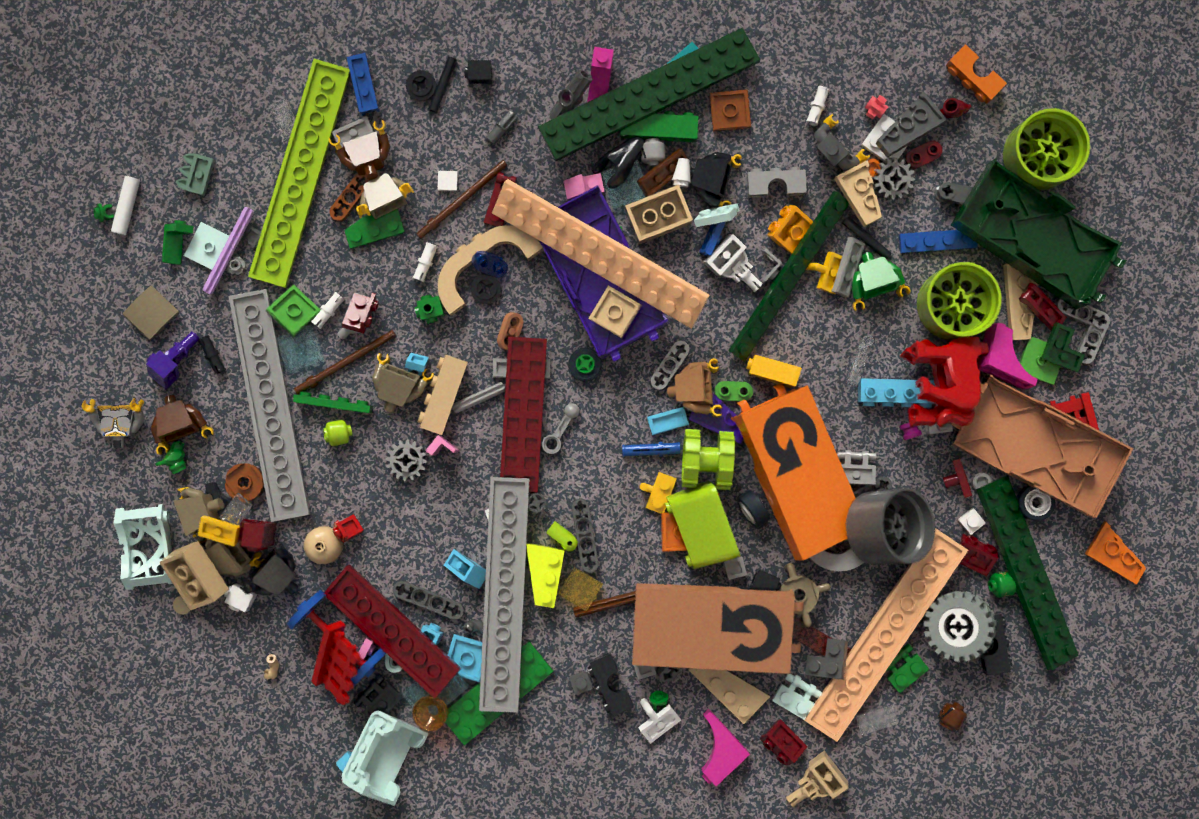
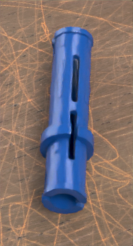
M661 441L659 444L622 445L623 457L648 455L663 457V455L680 454V442L663 443ZM670 448V449H667V450H653V449ZM640 449H650V450H645V451H633V450H640Z

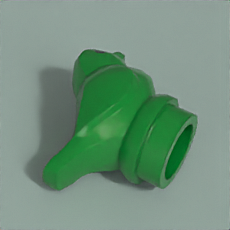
M174 441L163 460L156 462L155 465L169 466L168 469L169 471L171 470L172 474L186 469V462L183 460L185 456L183 450L184 443Z

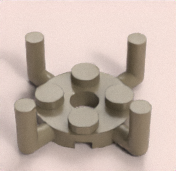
M788 563L784 566V570L789 573L790 578L784 581L780 591L793 589L794 593L797 589H800L804 592V598L801 601L795 599V602L804 601L803 611H794V614L802 616V627H810L812 622L809 612L816 606L819 593L829 591L831 586L829 583L817 586L811 579L797 575L794 564Z

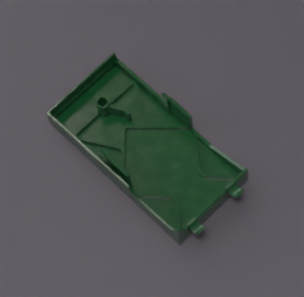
M997 158L989 162L951 223V226L1076 310L1090 305L1091 298L1096 302L1103 303L1107 295L1100 294L1096 289L1111 264L1118 268L1124 267L1127 260H1122L1117 256L1122 242L1083 224L1068 214L1076 206L1060 194L1050 190L1051 196L1048 197L996 162Z

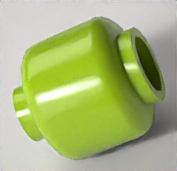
M344 420L326 423V428H323L325 442L331 446L347 444L349 436H352L351 425H346Z

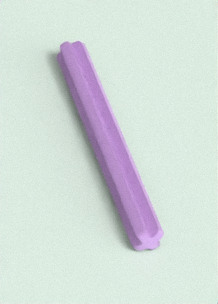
M244 207L203 287L204 292L213 294L254 214L252 209Z

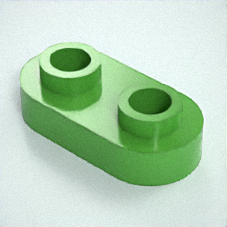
M722 381L715 386L714 393L720 400L747 401L753 395V388L747 382ZM722 387H726L728 389L727 394L721 393ZM741 388L747 390L746 395L740 393Z

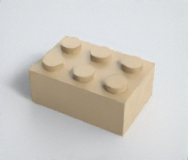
M679 185L625 205V212L638 244L660 237L693 222Z
M198 541L174 550L159 562L190 610L215 602L229 590L224 579L220 576Z

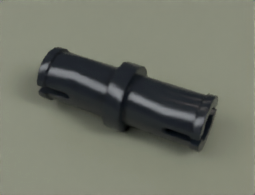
M207 335L202 337V339L200 338L198 342L205 353L204 358L209 361L214 374L225 371L226 368L219 357L220 353L215 349L210 336Z

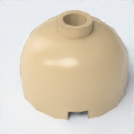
M328 526L314 528L307 534L304 540L306 556L317 564L334 562L343 550V542L341 539L336 538L333 528Z

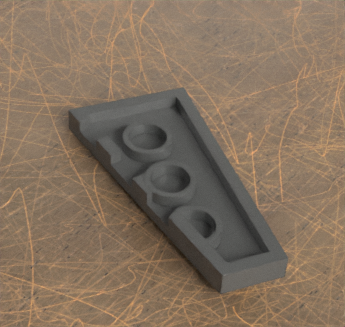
M923 91L919 98L883 133L875 144L888 158L942 126L947 119Z

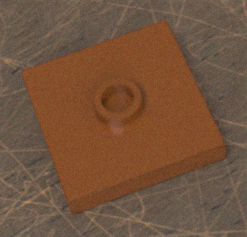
M748 89L709 93L713 132L751 128Z

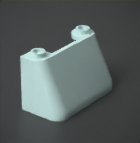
M374 711L370 715L343 771V783L364 796L395 806L400 795V787L394 783L395 778L410 747L417 749L423 746L429 733L384 712Z

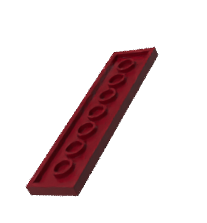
M347 565L324 592L326 597L434 699L439 696L462 669L351 565Z

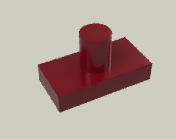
M961 458L954 459L953 464L956 474L943 477L945 486L950 488L961 485L964 497L972 496V491Z

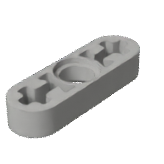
M677 341L667 353L651 377L650 383L654 389H664L689 353V345L686 342ZM684 345L685 354L680 353L677 357L681 359L680 362L676 358L669 356L671 353L673 355L676 354V346ZM667 360L674 361L675 369L672 371L666 370L664 363ZM660 369L666 374H670L669 378L666 375L663 378L664 385H655L656 381L654 378H659L662 374L659 372Z

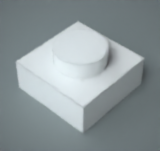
M971 508L958 519L969 535H972L985 524V521L974 508Z

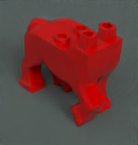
M960 337L952 340L947 345L936 346L931 341L924 339L920 342L916 341L903 351L900 357L913 365L916 363H929L933 368L935 383L934 386L925 377H921L915 382L916 387L920 388L921 391L920 394H917L918 400H927L936 404L934 409L928 410L921 405L913 404L908 409L910 427L919 425L933 426L937 423L939 428H941L944 424L951 422L956 425L967 426L973 422L975 417L974 408L981 399L980 370L977 363L979 362L980 355L986 356L989 353L987 342H980L979 337Z

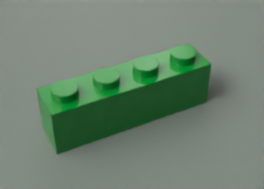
M670 111L664 112V114L655 113L622 129L621 139H631L635 136H640L644 140L657 138L660 141L696 143L698 116H694V113L675 115V112Z

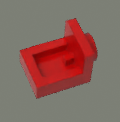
M354 514L340 522L337 520L333 526L334 535L337 539H341L343 543L364 531Z

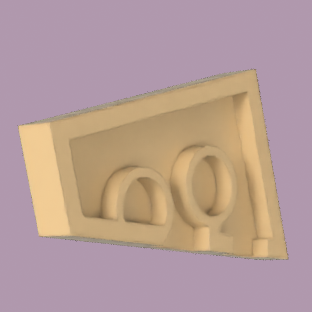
M868 160L836 176L834 179L863 227L882 217L877 195H875L872 185L873 179L868 169Z

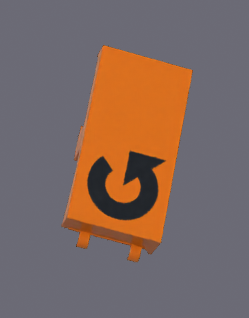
M780 383L773 386L778 393L777 397L753 408H750L746 400H742L737 403L742 412L730 419L737 424L754 461L756 476L794 559L805 560L848 539L846 519L849 508L856 498L808 385L786 392L785 387Z

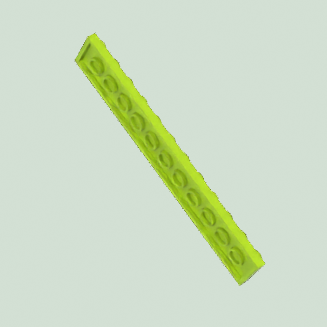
M313 59L249 271V278L283 288L287 287L330 144L329 138L330 140L332 138V131H334L350 78V70L348 68Z

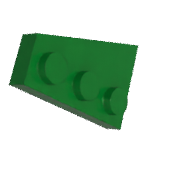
M398 209L377 219H374L372 214L369 216L365 215L344 230L350 249L405 233Z

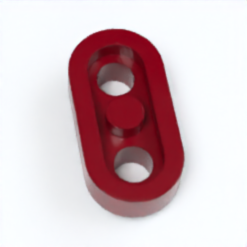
M929 141L906 154L905 163L910 164L909 168L918 169L938 159L942 154V146L937 141ZM930 147H934L936 152L932 153ZM913 156H918L919 161H914Z

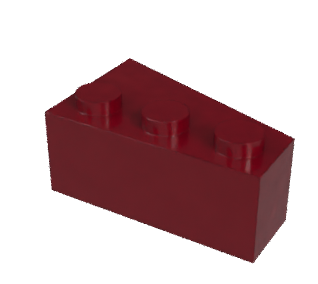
M239 518L238 526H240L238 543L241 546L247 547L248 551H259L268 549L269 546H274L277 523Z

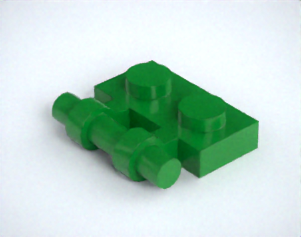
M909 643L901 648L887 669H890L892 673L886 678L898 693H901L929 670L918 654H914L911 658L909 657L908 653L913 650ZM903 658L905 663L896 668L895 664Z

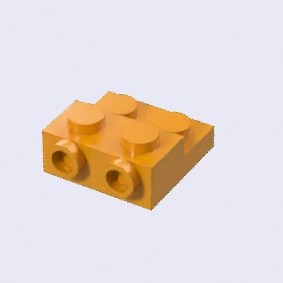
M789 205L782 208L779 213L781 217L778 221H774L769 225L767 236L792 255L813 221L797 206Z

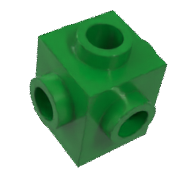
M432 295L420 297V301H416L415 313L417 318H421L423 322L426 321L427 324L438 321L437 318L445 316L439 296L432 297Z

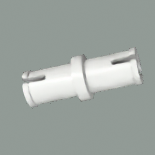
M818 86L814 101H811L810 104L811 110L806 120L807 124L818 126L820 115L825 110V101L830 91L827 87Z
M426 242L422 256L418 258L419 263L412 278L422 282L425 281L429 267L433 265L432 259L438 246Z
M336 292L325 305L321 306V311L311 321L319 329L322 328L331 316L335 315V310L345 300L339 297L340 295Z

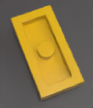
M204 515L200 518L198 536L234 547L238 543L240 526Z

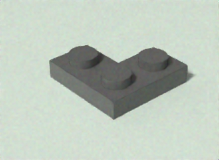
M827 638L825 658L807 655L805 675L844 680L848 641Z

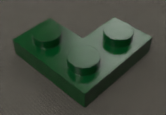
M1054 323L1041 359L1073 372H1079L1085 354L1068 348L1075 329L1060 323Z

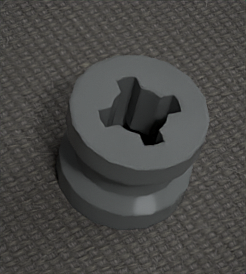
M530 492L528 510L535 513L541 512L546 506L544 496L536 492Z

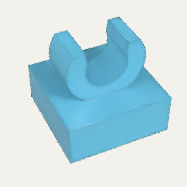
M410 353L406 360L405 368H408L409 372L417 370L418 375L421 377L428 364L429 357Z

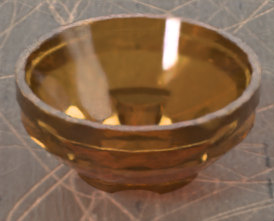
M431 695L420 698L414 704L412 716L414 722L421 729L435 731L440 729L446 722L448 710L446 704L440 698L434 699ZM429 705H435L438 708V714H430L428 711Z

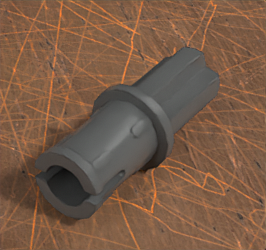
M509 111L499 123L496 122V126L485 136L486 139L495 145L504 133H508L507 130L518 119V116L513 111Z

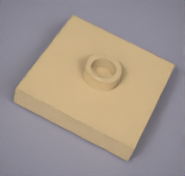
M608 285L588 319L618 337L623 338L642 305Z

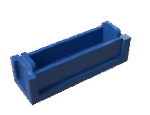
M366 53L347 57L359 113L362 116L373 111L381 112L377 104L368 65L369 59Z

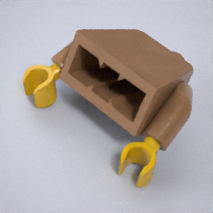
M713 358L709 363H706V361L689 363L681 373L675 376V386L667 388L669 398L676 397L677 402L694 413L707 415L711 413L715 418L721 417V414L714 412L716 408L722 409L720 405H715L713 408L710 407V405H713L711 372L716 373L719 371V367H712L711 365L717 364L718 360Z

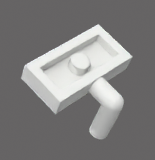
M646 698L641 699L640 704L650 719L638 728L651 744L680 722L681 719L669 704L656 714Z

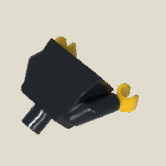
M714 152L703 159H698L695 168H690L691 185L695 188L696 194L703 201L715 207H722L724 203L731 205V202L727 200L721 201V199H724L731 168H738L741 165L736 163L734 159H741L742 156L736 154L731 157L730 154Z

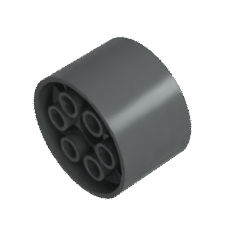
M898 488L870 491L860 494L852 502L847 514L846 532L853 552L860 560L867 564L916 563L929 553L933 545L935 520L928 501L921 493L914 489Z

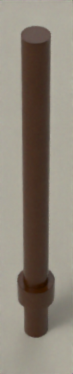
M504 160L499 162L435 218L429 219L427 224L416 233L418 237L422 239L431 230L437 229L439 223L494 178L498 172L507 167Z
M392 329L319 374L311 375L306 378L305 382L295 387L294 391L298 395L310 387L314 388L319 385L318 382L396 337L395 332Z

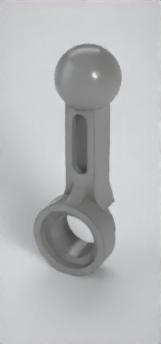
M570 403L565 407V416L554 434L547 435L543 439L542 448L545 452L554 454L560 450L562 434L571 419L579 415L580 410L576 404ZM552 438L557 441L555 449L548 448V439Z

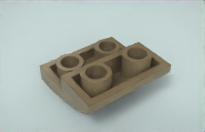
M152 285L123 312V316L150 341L165 329L164 326L179 314V311Z

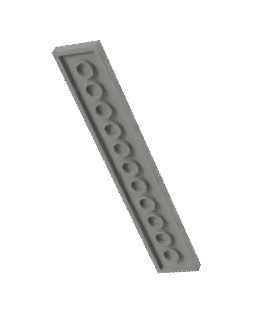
M263 289L229 296L271 522L310 515L274 319L266 312V309L271 305L268 290Z
M490 478L479 711L514 713L519 711L530 481L527 478Z

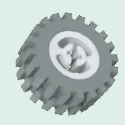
M955 591L945 594L930 605L931 608L926 612L925 616L927 618L924 621V627H926L925 637L929 638L930 641L928 643L930 646L935 647V652L938 655L940 653L943 654L945 659L949 660L951 658L956 662H960L961 660L970 661L973 658H977L991 646L993 638L996 636L995 626H997V622L994 620L995 614L993 610H990L989 604L986 601L981 600L982 597L971 594L972 592ZM951 614H955L956 618L951 621L950 625H956L959 621L961 625H968L969 621L963 617V614L971 618L974 630L970 638H964V634L968 632L969 628H963L959 631V628L952 627L950 631L956 635V639L949 635L946 629V621Z

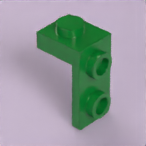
M180 220L164 225L163 263L181 264L183 235L193 234L194 226L186 225V221Z

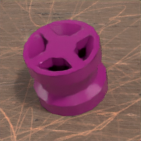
M909 422L899 426L900 430L904 433V440L922 435L918 426L910 427Z

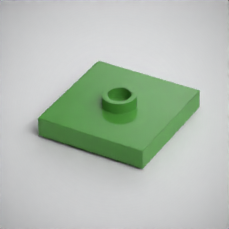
M294 284L266 309V312L293 337L303 330L321 311Z
M1031 337L1026 342L1019 363L1037 380L1054 385L1060 366L1041 359L1047 342Z

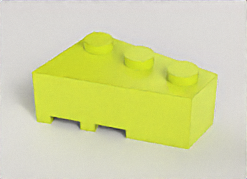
M527 543L535 605L554 608L565 550Z

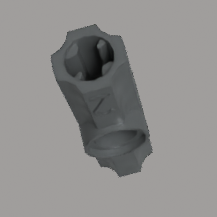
M578 69L566 89L560 91L558 101L549 113L551 120L573 110L576 105L582 102L583 94L593 80L588 72Z

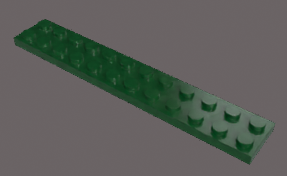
M742 27L538 126V129L554 160L558 161L760 63V58Z

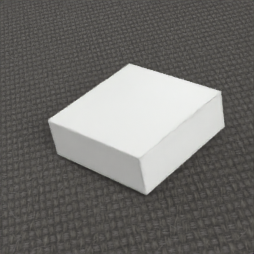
M438 171V191H457L458 172Z

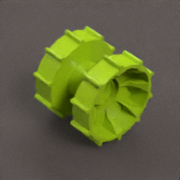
M685 429L682 455V487L696 488L699 472H714L716 489L730 490L734 473V432L719 431L717 447H700V430Z

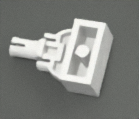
M729 234L713 251L712 255L708 256L703 262L718 276L722 275L726 278H732L737 283L740 279L743 280L754 292L763 284L749 270L753 266L748 262L747 254L744 251L747 247L733 234Z

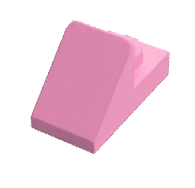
M601 173L588 176L580 174L565 180L564 186L567 200L573 199L597 185L601 192L604 193Z

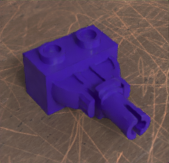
M191 331L180 343L174 342V347L165 353L159 350L156 354H151L146 360L149 376L167 390L180 377L178 364L184 357L187 358L189 356V350L200 338Z

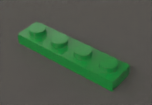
M300 392V395L294 394L293 402L369 414H372L373 406L368 405V401L357 400V404L349 403L350 399L338 397V401L330 400L331 396L319 394V398L311 397L312 393Z

